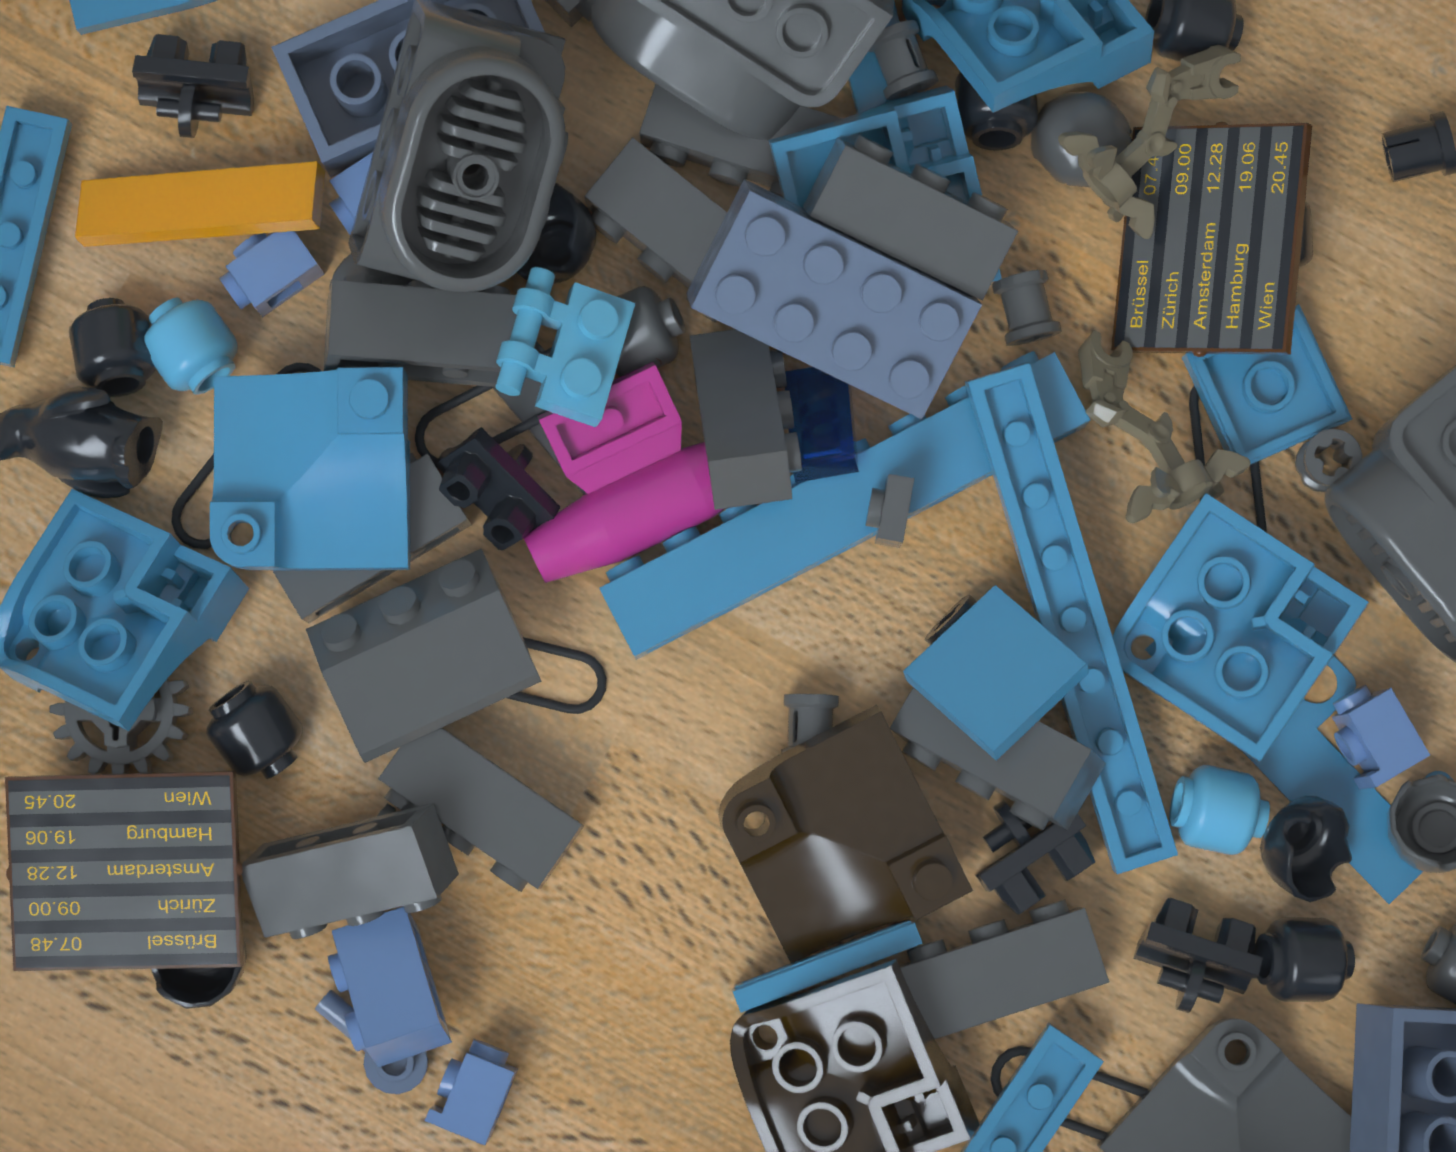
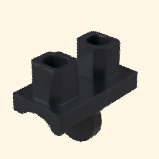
M156 34L153 37L147 55H135L132 73L133 78H136L138 83L139 105L156 107V114L159 117L178 118L180 137L195 138L199 121L220 123L222 113L252 116L254 94L250 69L247 66L245 45L241 42L219 40L217 43L212 44L209 62L188 60V43L179 36Z
M482 427L474 431L459 445L443 451L435 462V465L444 473L439 491L454 506L466 508L474 503L488 517L483 525V535L498 550L509 548L541 524L554 519L561 507L524 470L533 457V453L525 444H519L506 452Z
M1004 800L995 805L993 810L1002 824L982 837L993 853L1011 840L1016 843L1017 847L975 875L985 891L991 892L994 890L999 898L1013 912L1019 915L1046 896L1027 868V866L1046 853L1065 881L1072 879L1093 865L1095 859L1086 839L1080 832V830L1086 827V824L1079 814L1076 815L1068 831L1052 822L1044 830L1030 837L1026 830L1033 825L1010 812L1011 808Z
M1167 898L1154 922L1151 921L1139 939L1133 959L1161 967L1157 984L1178 990L1175 1007L1176 1010L1185 1013L1191 1012L1197 997L1219 1004L1224 988L1244 994L1251 979L1258 977L1263 960L1262 957L1254 955L1255 925L1235 918H1223L1218 924L1213 942L1192 935L1198 909L1192 904Z

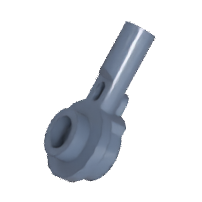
M330 990L318 1003L315 1010L350 1039L344 1015L353 1012L354 1009L334 991ZM363 1049L365 1052L363 1065L366 1076L374 1087L385 1093L401 1094L411 1091L421 1083L427 1072L428 1055L426 1051L377 1067L368 1052Z

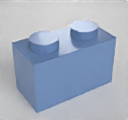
M404 907L385 912L379 918L362 925H347L332 930L338 953L329 955L328 962L339 992L348 990L354 1011L345 1014L344 1017L350 1039L356 1051L365 1049L377 1067H381L452 1043L418 926L411 914L405 912Z

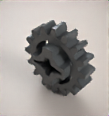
M167 678L158 689L161 698H151L129 731L67 701L50 705L49 712L65 716L66 722L65 725L53 732L54 737L60 740H74L75 744L67 754L71 761L77 762L87 755L91 757L88 773L101 774L106 769L108 763L112 764L113 774L129 773V765L134 764L139 773H152L150 758L155 755L164 761L170 762L174 758L170 748L166 745L170 738L186 740L189 735L182 728L176 726L178 717H186L193 714L192 707L178 704L177 696L184 693L189 688V685L184 680L170 682ZM82 722H93L104 733V745L107 746V751L90 739ZM151 723H160L154 736L145 745L135 750L137 748L138 735Z

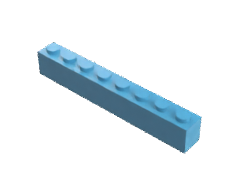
M1032 351L1001 368L1003 370L1026 362L1030 363L1054 443L1085 428L1091 420L1086 414V410L1055 352L1039 360L1036 352ZM966 385L945 397L949 405L948 408L928 418L924 415L923 419L909 414L891 424L889 429L893 435L892 437L872 447L869 446L866 438L836 452L832 455L836 466L816 476H813L810 468L791 475L792 499L762 503L758 506L753 504L727 508L719 514L723 522L720 526L700 535L696 526L691 527L663 542L662 544L667 553L646 564L643 563L640 556H636L607 571L606 575L610 582L599 589L635 659L637 660L876 536L877 528L865 526L872 488L884 490L888 474L914 478L907 519L992 476L993 474Z

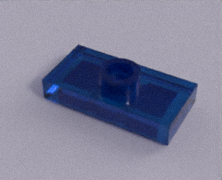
M814 367L785 371L787 382L785 390L790 392L794 428L788 429L789 433L797 432L802 471L793 472L795 482L859 472L851 385Z

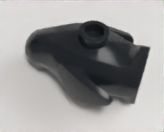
M77 386L66 389L53 397L31 404L16 405L0 413V461L16 457L27 458L78 492L98 498H118L128 495L130 488L136 487L150 472L162 433L163 421L161 418L137 415L117 407L104 390Z

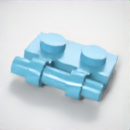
M531 268L525 288L518 289L512 311L517 316L510 340L501 343L496 360L501 369L495 388L504 394L518 396L521 393L525 377L540 382L541 386L535 407L596 427L603 417L635 303L574 282L569 289L565 304L560 303L550 296L555 280L554 273L544 268ZM541 325L557 330L549 357L540 354L534 348Z

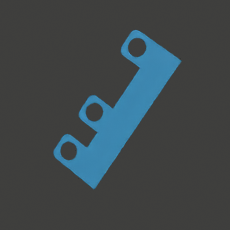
M1155 641L1145 649L1151 656L1156 651ZM1333 656L1327 666L1334 671L1337 678V688L1334 695L1323 703H1311L1303 699L1261 762H1258L1245 752L1243 753L1290 802L1303 796H1317L1335 803L1344 810L1350 824L1349 833L1346 837L1352 855L1350 864L1390 904L1423 871L1414 869L1400 859L1388 838L1387 812L1391 805L1374 788H1358L1353 778L1360 773L1317 729L1336 711L1333 703L1356 688L1354 676ZM1433 771L1425 777L1427 778L1439 774L1447 777V779L1449 778L1453 780L1447 773L1443 771Z

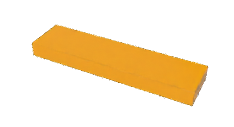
M317 161L82 180L75 238L84 247L320 229L325 170Z

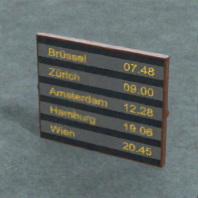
M1221 121L1215 125L1168 126L1165 137L1177 143V148L1170 154L1162 157L1152 156L1131 176L1137 187V191L1133 196L1154 204L1155 221L1151 238L1143 239L1128 225L1130 217L1124 215L1112 351L1122 341L1130 343L1132 353H1193L1196 357H1204L1206 354L1291 355L1313 127L1311 124L1228 125L1226 122ZM1133 127L1132 141L1136 139L1137 134L1143 127Z
M236 771L5 777L9 860L6 877L10 883L13 971L244 966L240 878L243 873V865L240 862Z

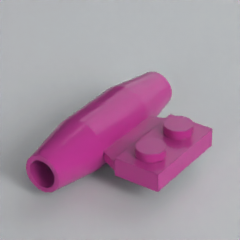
M654 362L613 380L602 420L596 427L549 411L537 416L565 476L586 492L582 497L557 513L554 519L541 524L524 537L545 583L621 562L691 527L697 526L725 510L714 509L705 442L681 448L682 420Z

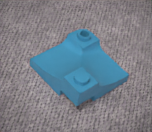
M902 0L903 14L906 20L917 21L920 29L918 35L921 39L926 41L933 37L993 113L1032 95L1070 84L1093 82L1097 89H1100L1151 63L1154 30L1129 0ZM932 5H937V6H940L941 8H937V9H936V8L933 7Z
M947 85L886 101V104L846 118L768 140L782 197L803 207L837 137L854 145L859 135L894 152L889 161L894 166L912 173L917 163L949 179L951 182L946 191L967 202L973 192L982 195L974 158L968 150L955 91ZM1000 268L993 282L1002 279Z
M403 367L337 368V370L293 374L214 376L213 496L210 502V542L214 552L221 560L233 567L246 570H410L408 374ZM239 523H249L253 528V538L244 546L235 545L231 539L232 530Z
M71 489L17 573L1 603L0 668L13 680L39 693L41 690L47 691L129 731L145 706L175 669L208 639L217 642L249 588L231 567L181 545L171 533ZM39 647L37 654L32 659L26 660L29 652Z
M1205 493L1115 629L1113 640L1122 670L1126 675L1164 698L1258 762H1261L1365 611L1369 602L1314 567V563ZM1142 636L1150 637L1156 643L1155 654L1146 660L1138 659L1132 653L1133 642Z

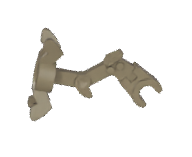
M1216 45L1211 46L1207 50L1181 58V66L1169 72L1156 67L1146 86L1151 95V101L1143 128L1137 134L1136 139L1117 157L1116 147L1112 145L1099 147L1098 139L1093 134L1075 131L1064 132L1059 135L1058 141L1066 152L1072 156L1078 155L1079 167L1083 171V177L1087 184L1103 200V203L1110 207L1107 213L1111 220L1119 222L1124 215L1129 216L1130 221L1128 225L1143 239L1151 238L1155 221L1154 204L1133 196L1137 191V187L1131 176L1152 156L1162 157L1170 154L1177 148V143L1165 136L1174 107L1179 100L1227 99L1238 93V85L1225 78H1219L1225 66L1240 62L1241 54L1225 46Z
M1093 331L1078 350L1083 388L1090 390L1093 403L1085 412L1102 428L1115 425L1142 441V444L1150 451L1159 468L1155 467L1151 472V486L1138 485L1133 491L1127 506L1126 520L1129 523L1139 522L1147 518L1152 513V509L1164 510L1169 508L1174 510L1182 508L1199 498H1203L1205 493L1213 498L1220 497L1224 493V489L1219 483L1223 475L1233 478L1243 473L1250 466V460L1238 453L1217 449L1205 466L1201 460H1192L1185 463L1171 440L1173 425L1169 414L1164 412L1156 421H1153L1123 400L1130 361L1132 359L1130 343L1122 341L1112 354L1108 355L1101 347V333Z

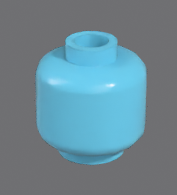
M176 297L162 303L150 314L148 320L152 325L147 330L144 341L156 370L171 389L177 391L191 390L193 394L199 395L214 388V376H230L236 367L232 360L238 351L237 340L212 304L199 299L183 303L180 298Z
M1202 765L1195 768L1189 777L1181 776L1178 779L1171 799L1169 820L1171 826L1178 827L1179 836L1186 845L1227 855H1236L1245 850L1252 837L1262 838L1269 820L1270 805L1268 801L1261 799L1259 784L1252 775L1216 766Z

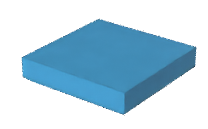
M1300 305L1295 306L1291 355L1206 354L1204 357H1196L1193 353H1186L1182 357L1223 449L1247 457L1251 462L1250 465L1309 440L1321 431L1334 429L1352 420Z
M995 585L905 668L903 673L910 685L997 761L1087 676L1089 671L1085 661Z

